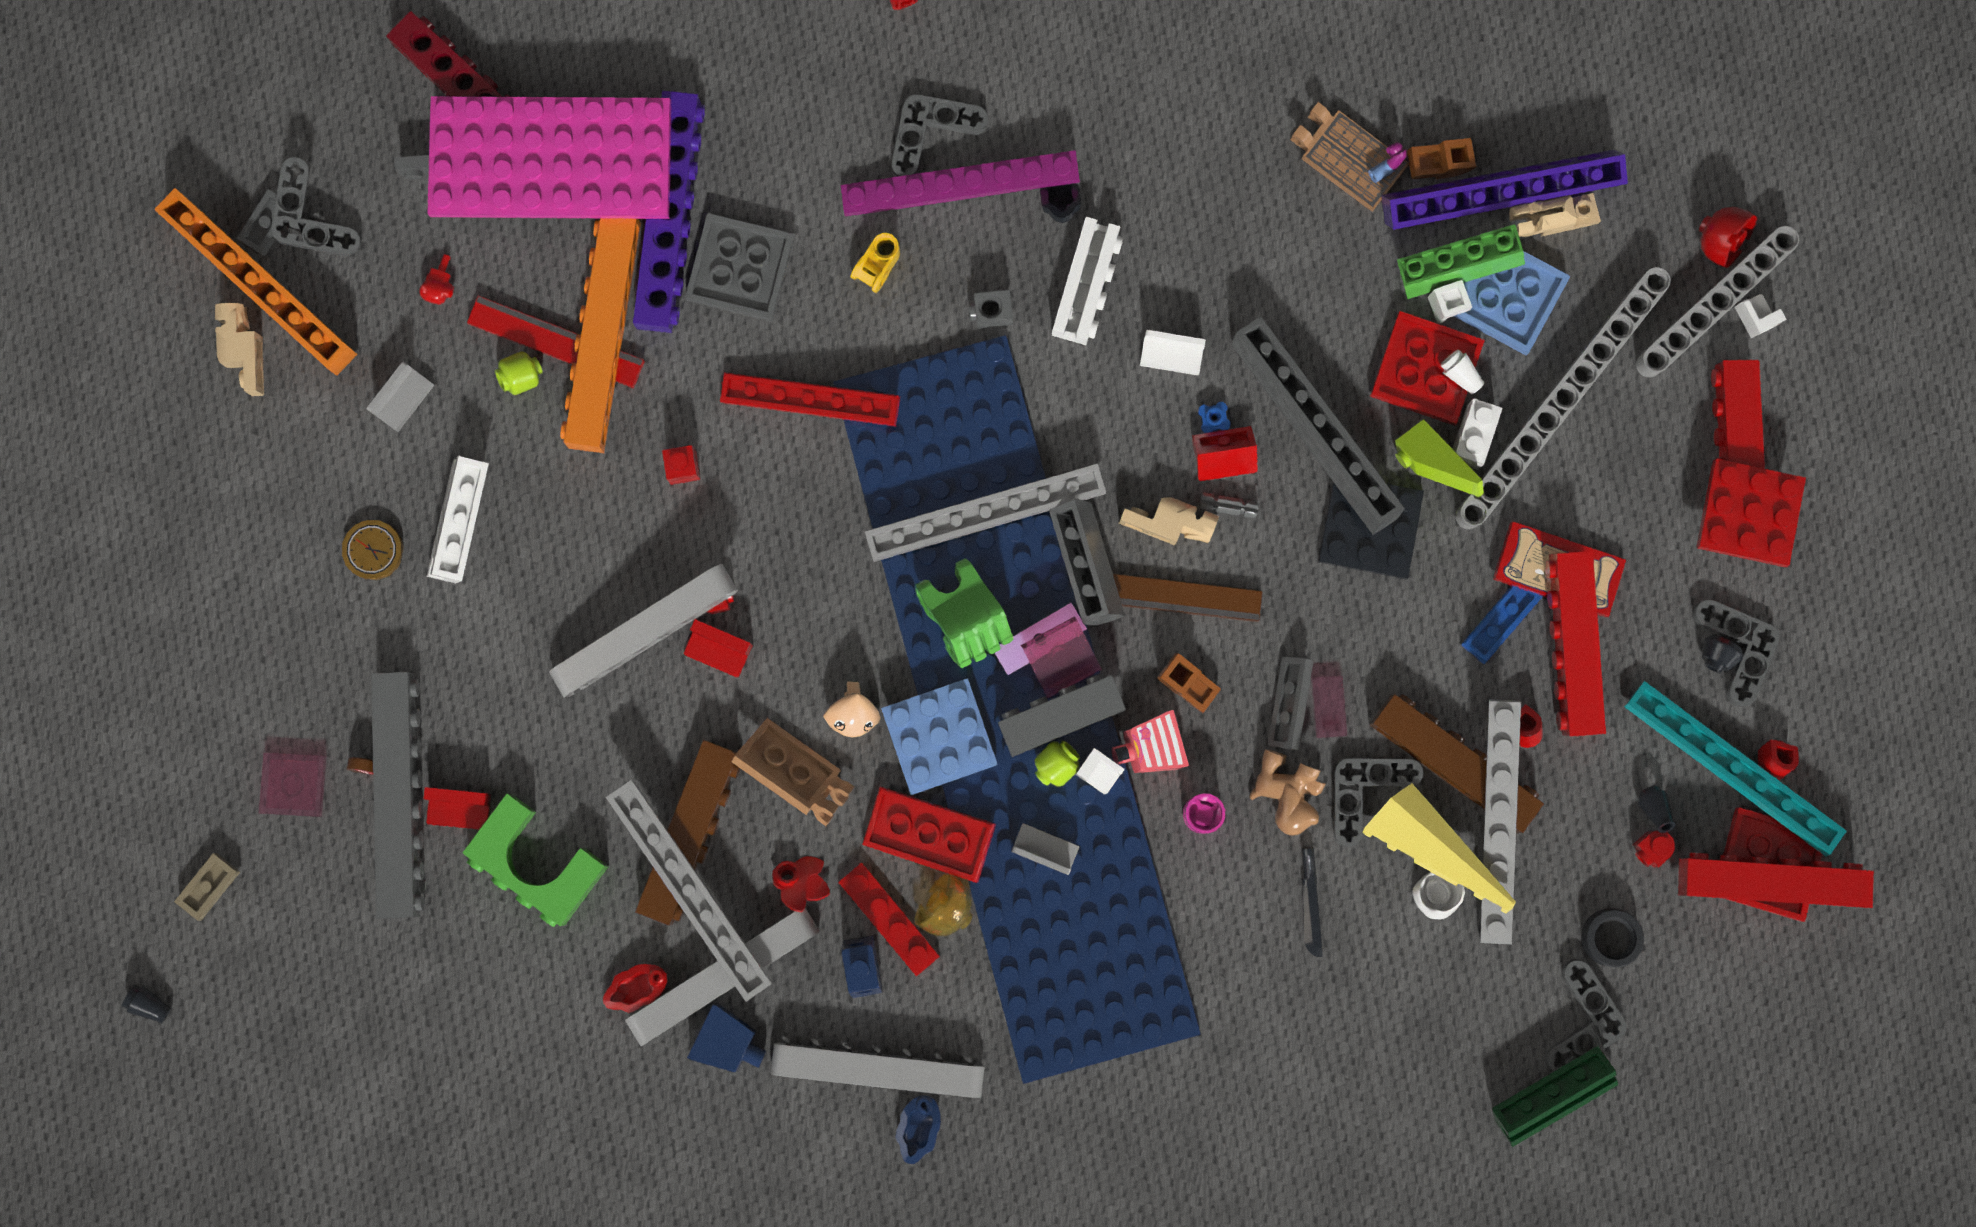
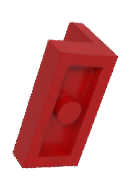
M1251 426L1192 435V445L1197 459V476L1199 481L1251 474L1258 471L1257 444Z
M694 619L690 631L693 633L686 646L684 655L729 675L739 677L753 645L750 642Z
M429 787L424 789L423 799L429 800L426 823L429 825L480 830L489 818L491 794Z

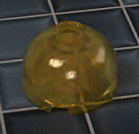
M942 875L929 889L928 892L932 893V895L928 899L926 907L924 908L921 904L919 905L915 915V924L930 934L944 937L955 933L960 928L962 930L965 929L971 922L973 914L970 913L972 909V896L969 889L952 875Z

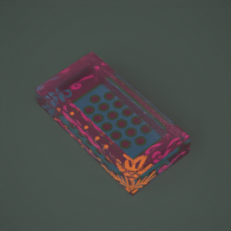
M1343 676L1311 678L1316 738L1347 736Z

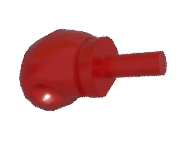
M443 255L438 270L431 268L424 283L420 286V296L429 303L441 305L447 298L453 296L454 286L449 283L451 276L445 272L451 258L449 255Z

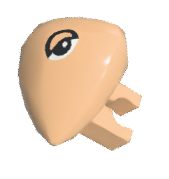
M847 682V692L844 693V697L833 703L823 717L833 730L853 738L869 732L879 723L881 718L876 706L860 694L859 682Z

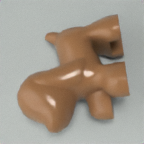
M1265 749L1262 758V771L1257 776L1255 788L1250 792L1249 797L1251 800L1260 796L1278 799V808L1275 814L1276 825L1287 835H1299L1311 825H1317L1319 821L1317 810L1305 801L1304 797L1305 794L1317 796L1322 793L1325 783L1317 780L1321 770L1300 763L1294 775L1279 774L1277 772L1285 764L1287 755L1271 749Z

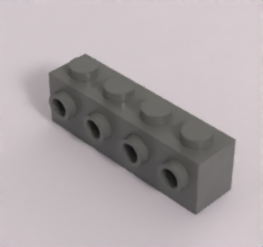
M1074 499L1050 509L1053 526L1082 623L1100 626L1125 616L1091 502Z
M1100 673L1086 679L1088 685L1076 689L1074 684L1059 690L1058 694L1060 697L1048 701L1045 696L1029 703L1031 706L1029 710L1020 713L1019 709L1016 708L1002 714L1003 720L998 722V726L1011 757L1125 711L1126 708L1112 675L1105 678L1104 674Z

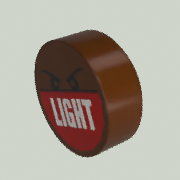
M350 757L348 758L346 770L373 775V760Z

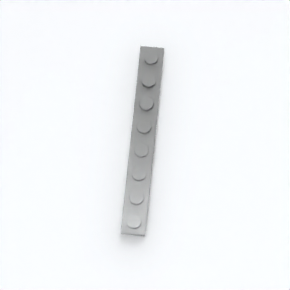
M1094 464L865 531L873 561L876 562L1047 512L1074 499L1084 501L1105 495L1106 489L1099 466Z
M1489 699L1483 865L1510 896L1514 898L1521 701ZM1486 898L1481 900L1480 943L1512 945L1513 909L1505 914L1501 911L1502 907Z
M630 780L608 795L606 799L743 999L747 1002L771 985L772 982L634 781Z

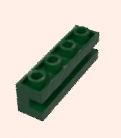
M1599 1046L1491 1108L1495 1122L1510 1145L1514 1147L1618 1086V1080L1615 1077L1617 1075L1616 1070Z

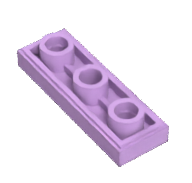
M1072 603L1013 636L1014 640L1009 644H1000L1001 649L995 655L1007 675H1010L1082 633L1087 628L1082 623ZM1038 634L1045 637V642L1041 645L1034 642V637Z

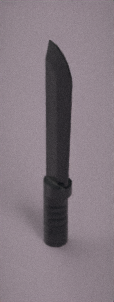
M1314 847L1302 848L1304 879L1301 880L1303 885L1304 944L1312 955L1323 957Z

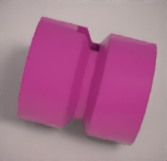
M1199 794L1191 797L1186 802L1182 817L1185 825L1191 831L1207 834L1216 831L1222 826L1225 820V808L1218 797L1211 794Z

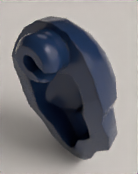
M921 1095L914 1098L907 1104L900 1115V1123L896 1130L895 1138L900 1145L902 1158L908 1164H915L921 1160L926 1153L933 1151L936 1144L937 1133L941 1128V1113L936 1101L930 1096Z

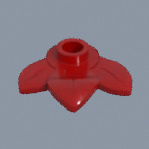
M805 856L796 862H781L774 868L772 873L773 883L781 890V900L788 908L796 912H803L807 900L818 901L830 894L827 883L818 875L824 866L823 860L812 856ZM787 874L793 877L790 880L782 879Z

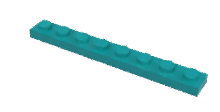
M1644 681L1640 684L1624 706L1825 857L1833 852L1846 833L1844 828Z

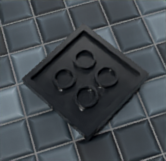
M1333 482L1318 563L1407 580L1409 578L1424 491L1387 484L1405 509L1397 520L1373 535Z

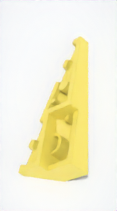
M1413 783L1391 797L1363 830L1366 836L1371 837L1373 835L1386 842L1387 848L1393 851L1398 849L1413 857L1414 863L1455 886L1461 884L1472 890L1474 896L1480 900L1486 898L1502 907L1501 911L1505 914L1513 909L1516 901Z

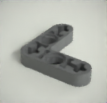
M919 94L909 96L903 105L892 159L894 175L898 177L917 174L927 126L978 135L988 125L986 111L980 106ZM915 103H921V108L925 111H919L917 124L912 123L913 112L909 107H914ZM943 108H949L954 112V117L949 122H942L937 117L938 112ZM959 110H963V117L972 118L973 114H979V120L983 122H978L976 127H972L969 120L962 119V125H958ZM907 131H915L919 134L920 138L916 144L908 145L903 141V135ZM905 151L910 152L909 163L913 168H908L906 172H901V167L897 164L904 162Z
M298 157L286 159L281 166L271 226L274 238L281 244L344 256L355 254L359 250L361 243L360 237L354 229L303 219L310 176L309 168L306 162ZM294 164H298L300 170L304 171L303 175H298L296 179V185L302 186V190L295 187H284L285 182L291 185L292 176L287 172V169H293ZM294 193L299 197V204L296 208L287 209L282 205V198L285 194ZM284 223H289L291 229L300 231L299 225H305L302 231L303 241H297L299 236L293 233H288L287 238H283L281 232L277 231L278 227H283ZM313 228H320L325 233V239L322 243L313 244L308 240V232ZM330 230L335 231L334 237L342 239L345 237V234H350L351 240L355 241V244L349 245L348 249H343L341 242L333 241L334 247H328Z
M1704 600L1699 602L1694 607L1692 613L1693 620L1697 625L1744 645L1742 649L1743 659L1734 669L1726 695L1729 702L1734 706L1742 707L1752 704L1758 695L1779 643V632L1771 624L1717 601ZM1710 606L1711 613L1718 617L1723 616V612H1725L1726 615L1721 620L1720 628L1717 627L1720 621L1715 618L1705 621V615L1701 613V609H1706ZM1732 617L1740 619L1743 624V630L1739 634H1733L1728 629V622ZM1766 630L1767 637L1771 640L1764 643L1760 650L1761 652H1766V655L1751 651V647L1755 649L1760 645L1761 639L1757 637V633H1762ZM1749 657H1755L1760 663V669L1755 674L1749 673L1745 668V661ZM1740 674L1747 679H1755L1754 683L1748 682L1746 684L1745 692L1748 693V698L1745 697L1738 700L1739 694L1735 692V688H1741L1746 680L1740 679Z
M1348 758L1339 761L1333 771V834L1337 843L1341 846L1351 847L1358 844L1362 839L1363 786L1407 787L1411 783L1415 786L1423 778V768L1420 763L1412 759ZM1346 763H1348L1351 769L1360 770L1362 769L1360 763H1365L1364 777L1366 782L1360 781L1362 775H1353L1350 777V781H1346V777L1340 775V769H1344ZM1391 763L1396 764L1395 770H1404L1407 764H1409L1411 770H1416L1417 774L1411 777V782L1407 781L1406 776H1395L1396 782H1391L1393 775ZM1375 764H1381L1386 769V777L1380 782L1373 780L1370 776V769ZM1344 794H1351L1356 799V806L1352 811L1347 812L1340 807L1339 801ZM1339 814L1342 816L1357 815V821L1350 820V829L1356 830V836L1351 837L1350 842H1346V838L1340 836V830L1346 828V820L1339 821Z
M1581 960L1568 961L1563 966L1562 978L1590 1022L1547 1050L1545 1063L1553 1072L1562 1067L1561 1065L1553 1064V1061L1556 1060L1554 1054L1558 1052L1563 1055L1569 1052L1570 1049L1566 1046L1568 1043H1570L1572 1050L1579 1057L1588 1052L1581 1051L1578 1048L1577 1041L1581 1035L1589 1034L1592 1037L1593 1046L1590 1050L1599 1046L1602 1051L1619 1040L1626 1032V1022L1590 966ZM1573 966L1578 969L1583 968L1584 972L1581 974V977L1585 983L1593 982L1592 986L1584 988L1580 993L1577 989L1582 988V984L1579 980H1571L1570 978L1573 974L1571 969ZM1592 991L1598 992L1602 998L1600 1006L1595 1009L1589 1008L1586 1004V996ZM1608 1007L1610 1011L1605 1012L1609 1020H1617L1618 1022L1615 1026L1617 1032L1614 1034L1610 1031L1605 1032L1604 1028H1606L1607 1023L1603 1017L1599 1016L1596 1020L1594 1016L1604 1012ZM1569 1055L1564 1059V1063L1568 1064L1575 1060V1056Z

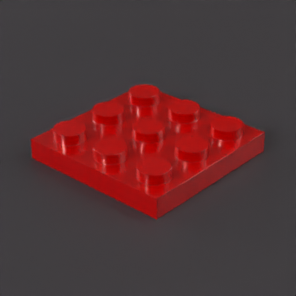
M1399 311L1370 397L1455 426L1468 391L1443 374L1444 369L1440 365L1449 355L1459 349L1462 354L1467 353L1476 368L1485 340Z
M1717 458L1714 459L1696 548L1780 567H1789L1806 477Z
M1740 807L1735 808L1723 855L1740 856L1739 862L1751 863V857L1770 858V864L1782 865V859L1801 860V866L1812 867L1813 861H1821L1823 855L1773 817ZM1726 899L1800 922H1805L1809 904Z

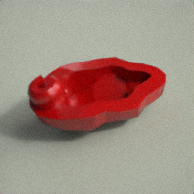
M635 965L631 969L614 976L612 985L603 996V1004L608 1009L623 1010L627 1013L634 1012L644 1005H649L664 992L668 981L667 974L663 968L656 965Z

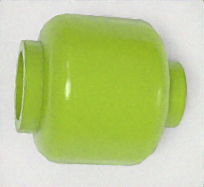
M523 351L501 359L498 363V369L495 370L497 381L504 392L509 391L512 395L521 394L538 386V375L542 374V368L537 358H530Z
M1057 741L1050 742L1035 758V766L1038 769L1035 775L1046 786L1050 783L1055 786H1063L1078 772L1080 756L1065 741L1061 743Z

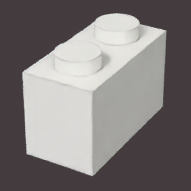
M1475 398L1466 406L1453 450L1470 468L1478 470L1485 463L1502 408Z

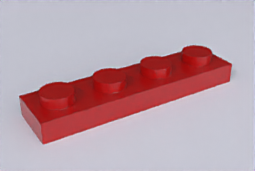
M862 862L838 882L915 976H918L940 957Z

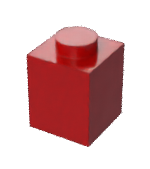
M692 445L662 450L666 479L671 485L701 480L696 450Z

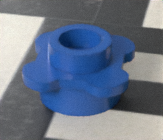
M1218 402L1213 406L1202 405L1198 409V414L1202 417L1201 430L1204 433L1229 429L1231 423L1227 419V405L1224 402ZM1216 415L1217 420L1214 421L1211 417Z

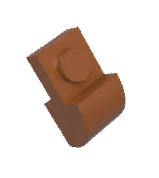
M1471 138L1445 140L1438 145L1417 146L1407 150L1412 179L1436 177L1437 180L1467 173L1476 167Z
M1179 653L1173 655L1157 677L1168 689L1178 694L1202 713L1205 712L1221 690L1219 686L1203 675L1201 670Z

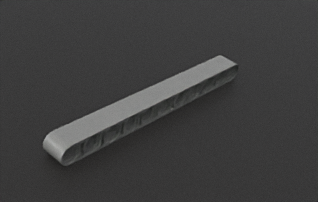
M1654 267L1638 279L1481 478L1483 487L1485 484H1489L1495 488V498H1489L1485 494H1482L1480 497L1469 494L1458 507L1455 518L1460 527L1471 530L1481 525L1488 518L1669 288L1671 279L1666 270ZM1648 278H1653L1658 282V290H1654L1648 285ZM1630 301H1635L1640 305V313L1632 311L1629 305ZM1611 324L1620 325L1623 335L1618 336L1614 334ZM1594 346L1603 349L1605 353L1604 359H1599L1594 355ZM1576 369L1585 372L1587 376L1586 382H1581L1576 378ZM1557 392L1567 395L1569 399L1568 405H1562L1558 402ZM1539 415L1549 418L1550 428H1544L1539 424ZM1521 438H1526L1532 443L1531 452L1521 448ZM1503 461H1508L1513 465V475L1504 473L1502 470ZM1467 507L1473 508L1477 512L1478 519L1476 522L1469 521L1466 518L1465 509Z

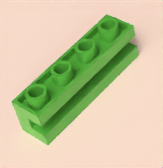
M1514 224L1397 259L1407 299L1431 293L1434 289L1460 280L1464 283L1525 265L1521 241Z

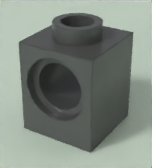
M1010 289L974 293V303H969L970 321L977 322V329L1013 325ZM987 304H994L998 307L999 311L993 316H988L983 313L982 308Z

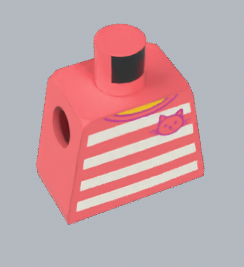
M1174 710L1165 712L1124 731L1125 744L1112 747L1111 749L1114 762L1118 765L1131 762L1134 773L1177 770L1189 766Z

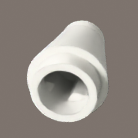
M1459 349L1449 355L1440 365L1444 369L1443 374L1471 395L1477 392L1485 383L1467 353L1462 354Z

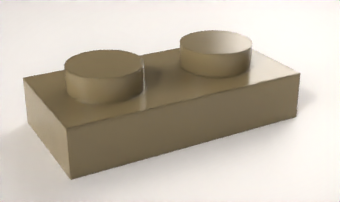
M213 853L174 902L197 921H201L240 871L219 854Z

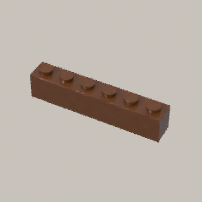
M1395 694L1391 695L1369 725L1485 810L1487 755L1476 748L1472 751L1463 744L1465 739L1456 732L1450 730L1447 733L1438 726L1440 721L1428 712H1425L1424 715L1414 708L1416 704L1403 694H1400L1399 697ZM1518 785L1517 834L1524 833L1544 805L1543 802L1537 799L1540 796L1539 793L1527 785L1523 787Z
M705 740L701 744L667 830L694 870L697 863L703 864L709 847L704 845L708 835H714L719 825L720 818L716 817L719 807H725L729 800L731 790L727 789L730 779L731 777L736 779L741 769L732 763L736 752ZM653 867L635 913L670 926L674 924L675 920L680 922L684 911Z

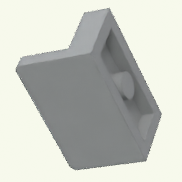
M403 361L368 405L367 410L399 432L433 388L434 384Z
M1022 823L1011 852L1069 875L1080 846Z

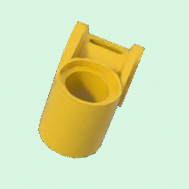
M889 233L877 235L865 254L855 265L850 277L854 280L858 278L872 287L874 293H877L887 280L891 269L900 256V247L897 239ZM884 243H890L894 246V250L889 255H881L878 252L879 247Z

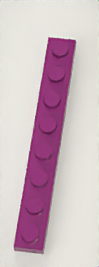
M1076 150L844 184L841 185L844 215L852 216L1079 183L1080 178Z

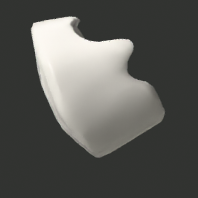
M1430 872L1416 883L1412 890V895L1417 907L1427 917L1444 919L1459 908L1464 899L1465 889L1461 884L1455 886Z

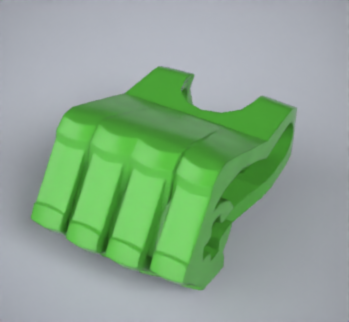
M962 559L955 563V575L960 585L954 592L947 594L939 592L926 579L915 584V592L924 611L944 632L943 641L945 649L960 668L971 664V657L975 662L983 660L987 657L985 650L989 654L996 653L1001 649L999 642L1002 645H1006L1014 640L1004 610L967 559Z

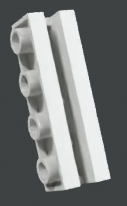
M1085 218L1053 326L1052 336L1083 345L1087 344L1088 337L1095 338L1099 321L1094 320L1097 309L1103 310L1107 293L1102 292L1105 281L1111 283L1115 265L1110 264L1113 253L1119 254L1124 238L1118 236L1120 226L1109 223L1107 227L1097 224L1096 219Z
M461 456L453 460L426 577L452 583L462 581L489 463Z

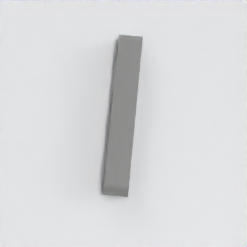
M1781 226L1767 236L1639 355L1636 361L1638 372L1650 378L1655 377L1669 367L1796 249L1799 244L1797 231L1789 226ZM1776 237L1782 238L1785 241L1786 248L1778 246ZM1755 257H1760L1764 261L1765 268H1760L1756 265ZM1734 276L1739 277L1743 281V288H1739L1734 284ZM1712 296L1718 297L1722 301V308L1714 306ZM1691 316H1695L1700 320L1701 328H1696L1692 325L1690 321ZM1669 336H1675L1679 340V348L1671 346ZM1649 355L1657 359L1658 368H1653L1648 364L1647 357Z
M723 564L714 566L552 668L549 673L563 698H568L574 695L573 691L578 688L583 690L725 601L734 595L738 589Z
M805 908L803 912H793L745 944L762 969H764L783 955L820 933V930ZM717 961L633 1014L625 1022L639 1045L643 1046L728 992L735 985Z
M774 1043L770 1074L790 1078L981 1098L985 1066L977 1064L968 1066V1063L943 1061L941 1063L938 1060L914 1057L913 1059H908L905 1056L887 1054L878 1056L877 1053L852 1051L851 1053L842 1049L824 1047L816 1049L815 1046L797 1044L788 1046L786 1043Z

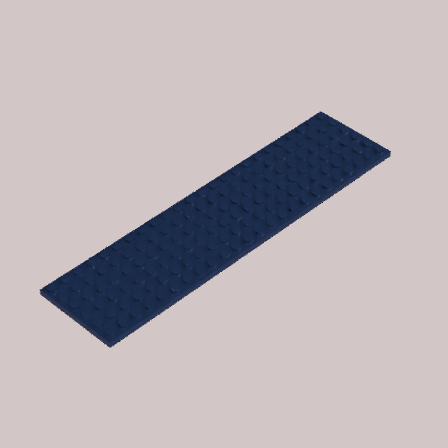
M1006 335L833 382L834 387L900 396L896 427L843 420L873 529L1046 479ZM1050 511L881 560L917 694L921 695L968 678L998 764L997 766L942 784L948 808L996 823L979 881L975 883L968 880L1023 1084L1201 1035L1126 764H1119V766L1124 768V771L1107 794H1103L1076 774L1063 786H1055L1051 783L1046 786L1035 775V772L1038 770L1035 766V758L1050 742L1011 757L998 726V722L1003 720L1002 714L1016 708L1019 709L1020 713L1031 709L1029 703L1045 696L1048 701L1060 697L1058 694L1059 690L1074 684L1076 689L1088 685L1086 679L1100 674L1088 628L1010 675H1007L995 653L989 654L986 650L987 657L983 660L975 662L971 657L972 663L960 668L945 649L943 641L944 632L926 614L915 592V584L925 579L929 580L939 592L946 594L954 592L960 585L955 575V563L962 559H967L1004 610L1013 636L1072 603L1080 616ZM1038 634L1034 637V642L1041 645L1045 642V637ZM1112 716L1053 740L1060 743L1065 741L1077 751L1080 756L1078 760L1079 769L1094 748L1114 761L1111 749L1120 745ZM1022 823L1080 846L1069 875L1011 852Z

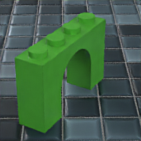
M506 794L463 851V854L469 858L467 863L478 872L485 870L493 876L491 881L505 891L507 888H510L518 894L515 899L528 909L534 906L542 912L539 917L552 927H555L556 924L565 926L609 866L587 849L580 848L563 872L552 882L545 885H535L524 880L517 873L513 865L512 850L516 839L536 814V811L513 794Z

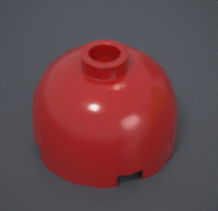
M1725 207L1716 211L1712 217L1707 215L1699 227V232L1702 233L1700 239L1701 249L1705 256L1713 263L1729 268L1743 251L1738 250L1745 238L1750 239L1756 225L1757 216L1739 207Z

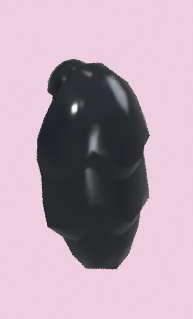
M1077 183L1040 188L1043 211L1049 214L1056 222L1065 223L1070 221L1074 213L1080 210L1081 196L1080 187Z

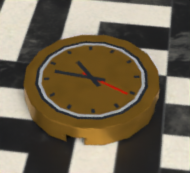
M366 520L356 524L347 532L342 542V557L345 565L353 574L364 579L380 580L390 576L399 567L404 545L399 533L392 526L379 520Z

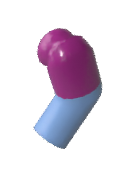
M1395 142L1388 146L1386 151L1390 157L1368 170V174L1374 183L1395 172L1406 158L1407 151L1403 149L1400 142Z

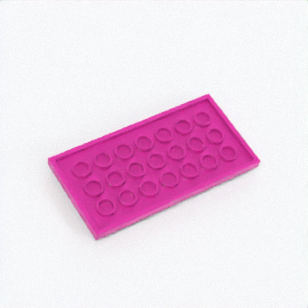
M431 96L427 214L430 217L669 219L671 99Z

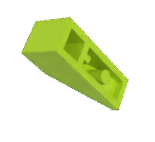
M1424 419L1395 440L1397 449L1395 456L1404 468L1410 467L1419 476L1478 497L1484 494L1482 479Z

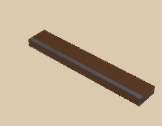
M1113 574L1119 597L1124 607L1259 622L1262 591Z

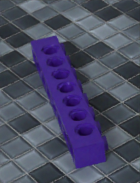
M662 91L661 98L671 99L670 156L675 150L685 151L684 156L679 160L670 158V180L678 178L681 180V184L675 189H670L669 207H675L678 211L674 217L669 219H646L633 324L639 330L672 333L673 325H678L680 318V308L676 307L677 296H682L683 278H679L680 267H685L687 261V249H683L684 238H689L691 221L686 219L688 209H693L694 191H690L691 180L697 179L698 163L694 162L695 151L699 152L701 148V134L697 133L698 122H704L705 105H701L698 94ZM680 121L688 122L685 130H674L676 123ZM672 236L674 241L670 246L662 247L659 245L663 237ZM661 265L670 266V271L665 276L656 275V270ZM655 295H667V299L662 305L656 306L652 304Z
M1608 150L1383 194L1381 196L1385 224L1395 230L1628 184L1625 154L1616 150Z

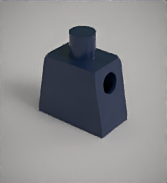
M873 935L842 941V958L850 996L858 998L883 993Z
M715 1003L687 1058L720 1069L736 1072L742 1061L759 1068L767 1051L751 1044L757 1032L755 1029L722 1005Z

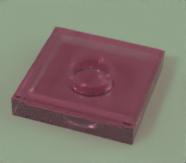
M1075 616L1021 645L1048 698L1057 694L1059 690L1074 685L1101 670Z
M263 753L259 814L322 817L327 756Z

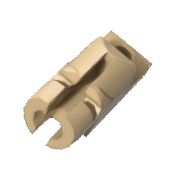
M1594 193L1573 198L1571 195L1530 204H1522L1511 207L1509 211L1510 222L1523 219L1528 221L1517 224L1519 237L1540 234L1542 237L1601 222Z
M215 304V320L223 324L215 329L217 358L220 364L227 368L243 367V370L239 373L241 387L251 396H263V337L255 331H247L250 330L247 307H244V304Z
M1172 497L1161 498L1153 519L1148 518L1146 511L1132 507L1131 511L1124 509L1119 524L1172 545L1177 543L1180 533L1185 534L1183 538L1198 540L1208 544L1219 516L1205 511L1202 517L1197 520L1195 515L1197 511L1196 506Z

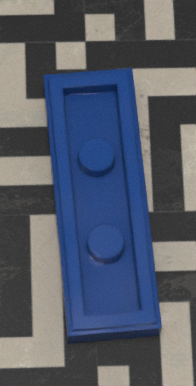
M1511 586L1461 643V646L1482 664H1485L1543 596Z

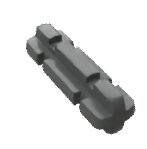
M1202 493L1199 508L1208 511L1216 509L1215 512L1236 516L1244 514L1243 517L1256 518L1259 504L1256 501L1247 500L1242 502V499L1221 495L1214 497V494Z

